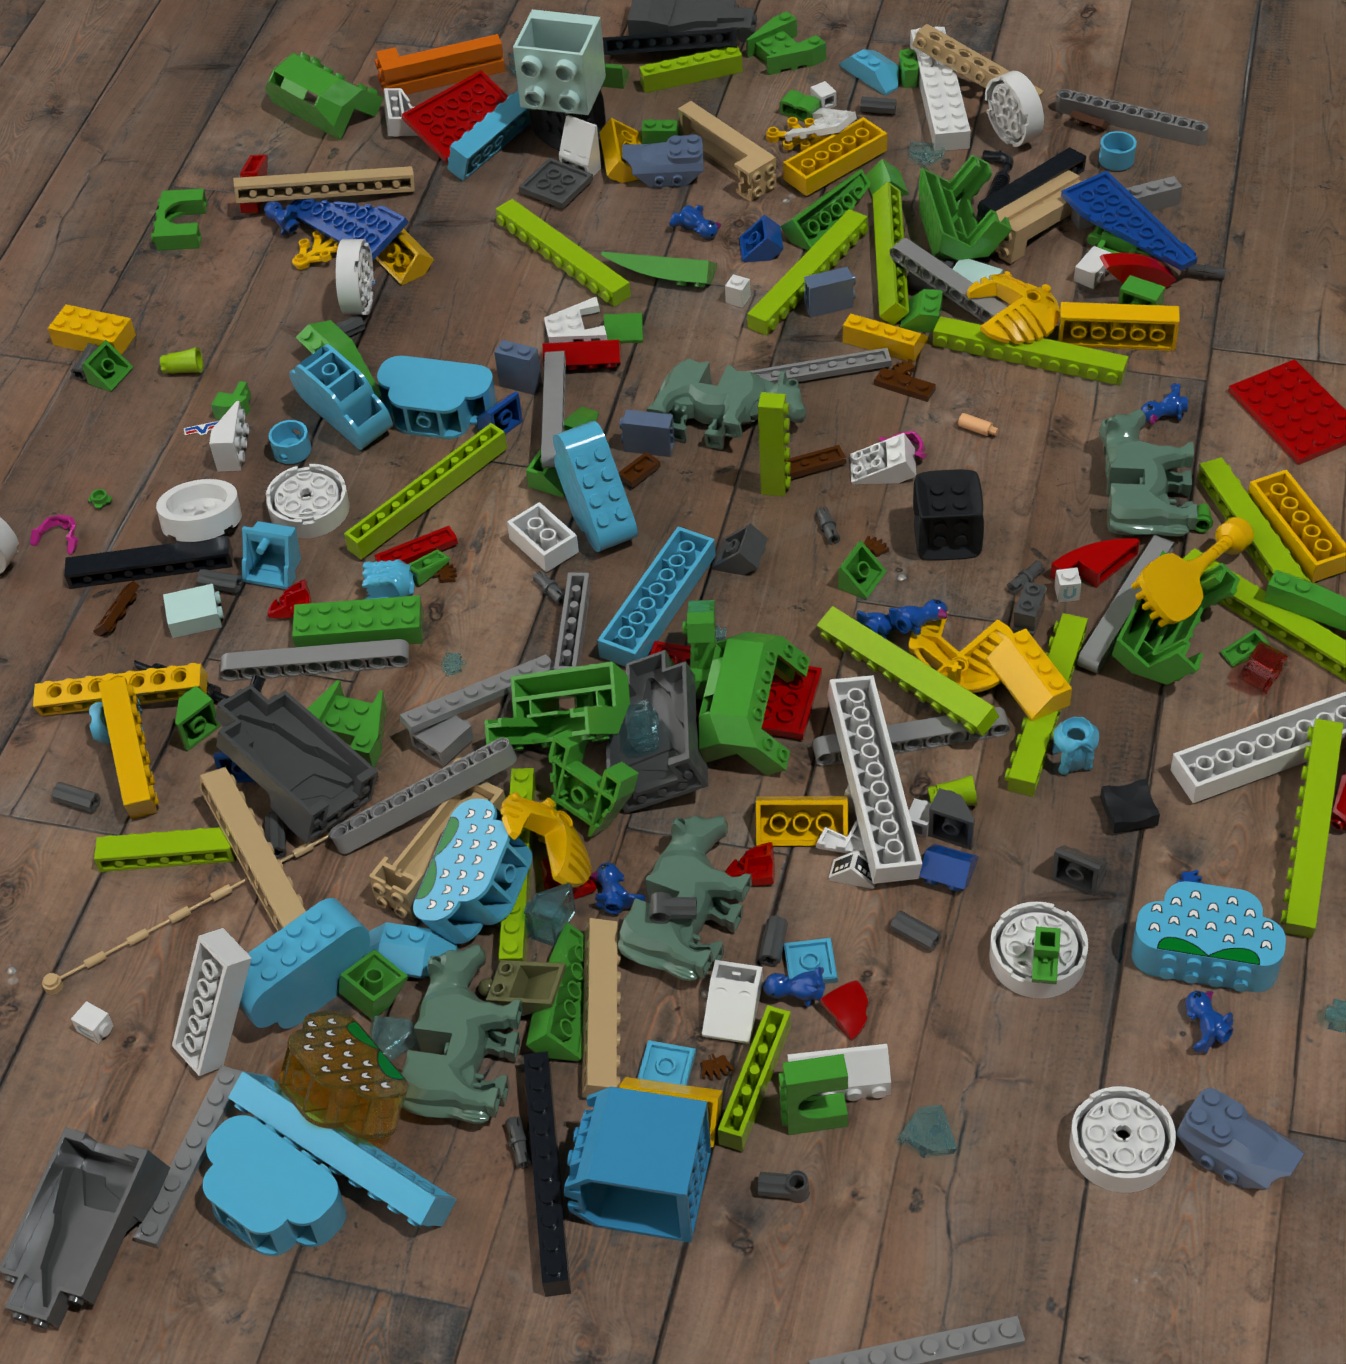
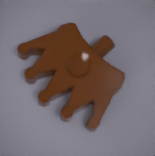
M908 359V363L902 360V364L897 362L896 366H893L892 371L912 376L911 372L915 371V365H913L911 359Z
M867 536L864 544L876 557L889 552V547L885 548L887 543L882 544V539L876 541L877 537H874L870 540V536Z
M448 562L434 574V577L440 576V583L456 582L457 570L453 564L449 565Z
M710 1054V1060L702 1061L703 1080H705L706 1074H708L711 1081H713V1074L717 1076L718 1080H721L720 1071L727 1077L728 1072L726 1068L730 1069L731 1072L734 1071L733 1066L726 1059L725 1055L715 1058L714 1054Z

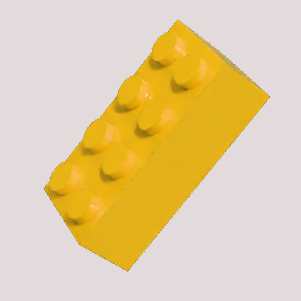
M67 304L47 328L52 343L55 346L83 351L88 343L96 344L99 347L107 340L121 355L136 336L131 318Z

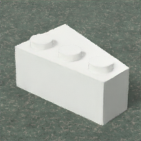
M384 88V111L388 136H418L401 119L403 113L414 108L401 88Z

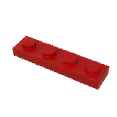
M446 526L374 555L375 561H394L400 559L404 563L409 564L437 549L441 551L458 544V539L451 527Z

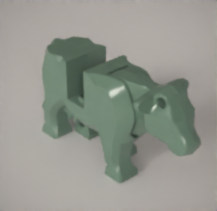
M690 358L679 362L672 368L662 382L655 401L647 408V412L673 415L674 438L677 442L685 443L688 439L685 425L688 419L694 418L703 424H710L708 430L704 433L705 444L707 447L716 449L724 448V438L726 436L741 438V426L758 419V403L761 392L786 394V403L790 405L789 415H786V418H790L795 423H801L806 418V407L802 402L798 380L787 379L786 371H780L778 382L773 383L752 372L738 371L731 365H727L718 385L715 386L712 385L709 362L700 363Z
M1136 409L1129 414H1116L1113 417L1102 420L1099 428V438L1103 442V454L1106 455V495H1109L1107 507L1108 531L1121 535L1153 534L1178 537L1189 533V530H1195L1198 518L1197 504H1193V501H1187L1182 506L1177 507L1170 505L1177 502L1176 499H1169L1167 493L1170 492L1190 496L1192 488L1191 470L1177 473L1169 469L1182 468L1183 466L1192 468L1194 458L1193 442H1188L1183 447L1178 448L1158 446L1138 440L1140 431L1144 428L1146 422V414L1140 409Z
M694 815L685 819L676 818L672 822V840L656 861L652 873L645 879L649 903L635 898L631 910L624 918L617 947L626 958L645 966L664 970L683 981L697 980L698 977L704 979L709 968L713 970L715 960L721 961L724 955L723 943L717 941L711 944H701L698 942L701 940L698 934L702 931L705 921L713 920L721 926H726L729 931L735 933L743 918V905H729L722 897L727 899L735 898L743 902L752 886L751 874L745 873L739 877H732L721 870L715 869L706 856L718 840L727 836L728 823L723 816L704 818ZM656 892H665L671 895V897H697L696 919H670L669 922L663 924L652 922L649 919L651 895Z
M474 944L464 950H448L440 956H431L428 960V974L431 981L421 1004L419 1019L414 1026L422 1052L408 1050L406 1063L401 1073L405 1079L400 1081L399 1088L401 1093L400 1105L404 1110L412 1114L425 1117L456 1118L472 1124H481L488 1121L490 1117L496 1118L499 1105L505 1106L510 1087L508 1076L501 1075L493 1081L485 1082L482 1080L484 1075L478 1072L482 1068L484 1056L488 1054L496 1055L500 1058L506 1057L509 1061L516 1062L520 1047L519 1033L513 1031L503 1034L496 1029H506L508 1027L518 1029L523 1007L521 999H515L510 1004L504 1006L481 1001L469 989L476 972L486 962L485 952L480 945Z

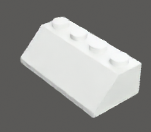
M887 1044L787 1054L788 1062L844 1054L848 1073V1089L819 1093L812 1096L844 1092L845 1100L857 1101L861 1098H882L886 1095H891Z

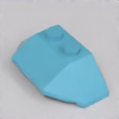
M863 49L839 63L840 67L884 96L898 89L899 65L875 50Z
M386 922L368 931L370 945L364 956L375 949L407 974L408 977L422 979L429 976L428 960L431 956H440L448 950H457L458 946L432 929Z

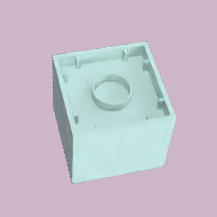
M532 9L513 46L520 107L589 115L606 78L601 18Z

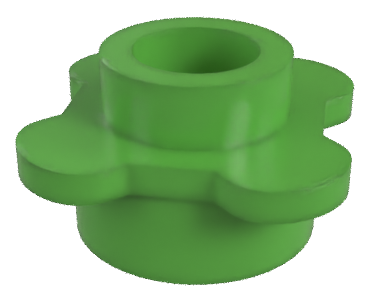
M97 489L91 493L88 501L93 503L96 509H100L107 503H110L112 497L108 496L104 489Z

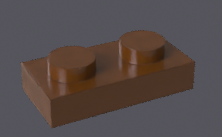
M1072 110L1070 115L1075 120V124L1081 126L1088 124L1091 125V129L1096 131L1101 129L1107 130L1109 125L1105 120Z
M645 452L618 472L620 479L633 488L660 468V461Z

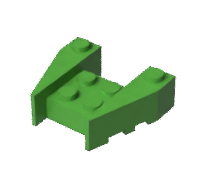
M787 11L773 17L746 39L747 57L757 55L767 63V74L773 75L781 73L783 69L791 68V70H797L798 66L806 65V67H812L825 61L826 42L815 35L797 43L792 39L797 36V19Z
M715 600L689 601L687 621H683V635H687L688 643H691L690 668L695 675L696 699H703L717 643Z
M337 680L307 710L346 744L350 745L370 765L375 767L382 753L384 719L386 718L387 709L383 690H379L374 702L369 703L344 697L341 682Z
M569 728L554 735L552 739L549 762L552 763L553 772L550 773V782H553L554 794L551 795V799L555 802L556 806L554 808L557 811L565 808L590 825L588 836L592 837L610 826L633 794L639 773L621 761L605 769L603 776H600L582 764L587 740H581V736H572V731L575 730Z

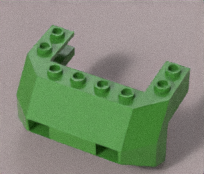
M292 52L273 68L266 84L265 90L274 104L340 141L354 109L376 117L384 99L378 95L379 91L371 87L368 89L367 86L361 83L355 85L344 80V75L337 72L333 74L334 70L320 63L321 60L311 56L310 59V56L306 53L300 52V54ZM308 90L318 95L315 103L305 98Z
M973 154L950 181L923 167L920 170L919 213L932 255L944 262L947 260L956 261L989 257L1012 230L1009 219L1004 217L1000 222L997 212L991 209L979 224L977 223L970 200L974 195L978 194L980 188L985 182L989 181L993 173L988 162Z
M1162 550L1160 556L1167 554ZM1223 563L1203 572L1200 578L1203 600L1198 609L1187 619L1177 624H1167L1164 627L1158 625V621L1162 619L1161 617L1152 620L1149 615L1154 611L1151 609L1145 611L1142 608V604L1146 602L1144 598L1137 600L1116 640L1112 656L1131 673L1166 685L1174 681H1180L1188 674L1196 673L1201 666L1200 662L1204 655L1200 652L1190 658L1185 656L1191 645L1189 640L1194 635L1193 630L1201 621L1200 616L1205 608L1211 605L1215 606L1221 600L1231 598L1237 592L1236 587L1240 579Z
M744 632L716 643L699 713V750L705 763L738 754L765 775L787 769L790 750L761 728L774 673L786 683L793 681L795 672L804 678L807 676L810 658L783 636Z
M612 661L511 676L514 718L484 720L486 745L496 739L507 738L514 750H522L524 745L541 744L542 748H550L553 736L569 728L575 730L572 731V736H581V740H587V743H589V740H593V742L606 741V739H610L609 736H615L619 733L630 705L628 675ZM574 698L575 708L570 709V711H560L559 700Z

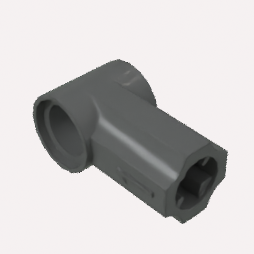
M656 892L650 897L649 919L654 923L663 924L669 922L670 919H696L697 897H671V895L665 892Z
M794 1170L789 1172V1174L760 1172L758 1196L789 1198V1200L795 1203H802L809 1198L808 1177L803 1171ZM795 1185H802L801 1188H793Z

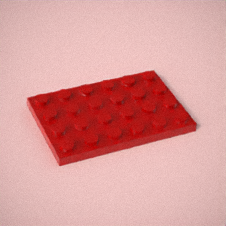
M480 70L402 114L401 119L447 163L452 143L460 140L466 131L469 132L473 129L474 125L477 122H481L489 112L492 113L499 103L505 102L508 95Z
M1295 359L1229 386L1228 392L1298 465L1346 445V410Z

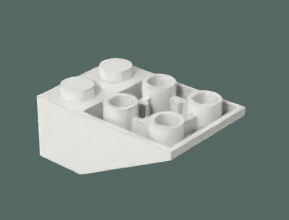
M567 115L559 151V161L589 172L594 176L601 169L597 125Z
M239 401L233 404L211 430L209 444L217 472L241 471L242 462H245L244 448H247L246 435H249V425L245 423V410L241 409Z
M905 433L850 454L852 484H894L916 477L915 447Z
M715 960L710 979L702 1037L750 1044L763 986V967Z

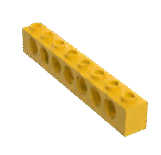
M190 663L184 666L172 665L167 668H149L143 671H127L126 673L119 674L108 673L103 676H86L79 679L67 678L54 682L45 681L35 684L33 707L40 716L89 711L92 704L102 702L98 683L125 677L128 684L132 683L140 704L179 700L184 693L195 686L207 694L208 674L201 663Z

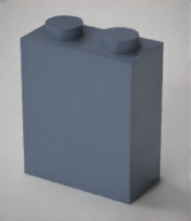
M848 267L804 277V306L810 317L853 308V299L856 298L853 285L856 284V280Z
M502 339L494 351L499 386L534 395L542 383L538 348Z
M626 409L624 417H621L619 422V428L622 429L621 443H624V452L640 454L647 452L650 455L671 457L675 444L673 415Z

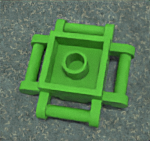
M1096 226L1093 233H1090L1087 237V242L1090 245L1098 244V248L1111 253H1135L1148 257L1152 256L1106 230L1103 231V228Z

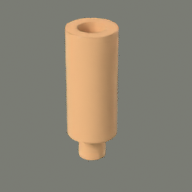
M962 413L958 421L959 427L985 436L990 434L996 436L999 430L993 427L992 422L966 413Z

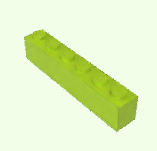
M729 46L723 49H715L709 52L639 66L640 82L644 92L648 93L743 72L742 54L738 46Z
M761 392L758 424L761 495L785 496L786 489H790L791 476H788L791 470V462H787L790 459L791 451L787 447L790 443V433H787V430L789 431L790 418H786V415H789L790 405L786 403V394Z
M221 827L197 828L193 830L142 834L131 833L128 835L97 837L94 861L99 872L235 862V853Z
M767 1005L719 1125L718 1138L720 1145L743 1152L791 1029L790 1011Z

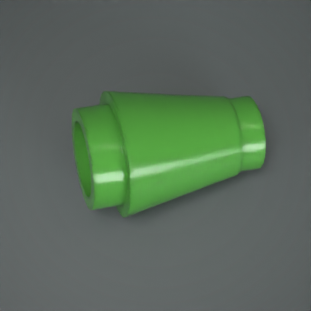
M1199 504L1197 506L1198 518L1195 530L1207 532L1213 525L1212 516L1207 504Z

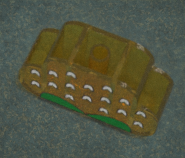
M320 1011L308 1014L304 1018L303 1029L296 1030L289 1035L282 1070L278 1077L280 1088L301 1115L313 1125L328 1129L342 1128L348 1134L361 1139L371 1140L393 1135L397 1129L409 1085L406 1078L353 1017L337 1011Z

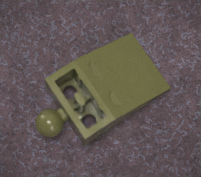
M500 960L494 979L485 978L481 980L478 990L482 996L487 997V1002L502 1006L510 1004L515 999H521L523 1007L522 1016L553 1007L566 964Z

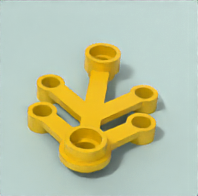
M796 117L787 119V126L789 128H803L798 124ZM805 119V128L814 124L815 119ZM770 127L766 132V140L770 143H776L780 138H785V134L788 132L779 131L776 127ZM813 133L805 139H801L800 136L793 137L795 138L793 141H786L785 139L783 140V149L791 150L800 144V149L804 151L832 134L817 136V133Z
M316 230L313 232L314 244L312 250L307 253L311 246L309 239H301L298 242L300 252L293 258L292 263L297 269L302 270L308 268L311 262H328L332 259L331 253H337L339 243L333 239L322 243L325 236Z

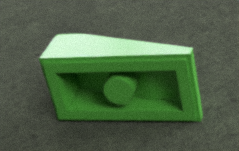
M437 549L408 564L411 565L410 572L413 574L414 584L417 586L422 585L450 561V557Z
M1254 629L1220 651V654L1234 668L1270 651V645L1257 629Z

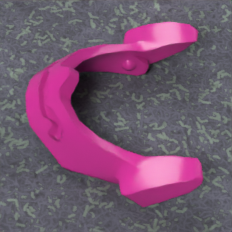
M901 432L894 435L897 436L905 433L910 441L919 445L918 451L915 452L916 457L923 460L926 458L927 454L923 453L925 451L924 443L916 432ZM881 436L878 441L882 442L889 438Z
M67 515L47 517L38 528L32 530L31 545L37 546L42 535L48 529L61 525L63 529H71L66 537L68 540L67 553L73 554L79 540L74 536L76 523L73 517Z

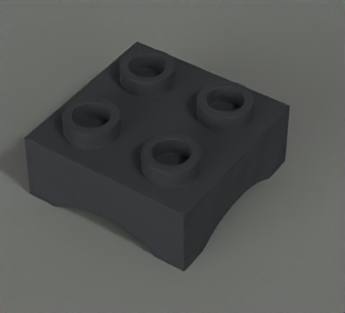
M1146 779L1137 780L1123 786L1107 785L1101 787L1100 799L1113 834L1158 826L1160 813L1152 800Z

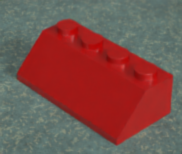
M620 340L542 343L543 367L545 352L565 351L567 370H576L582 365H586V369H596L598 365L605 364V368H615L617 364H621Z

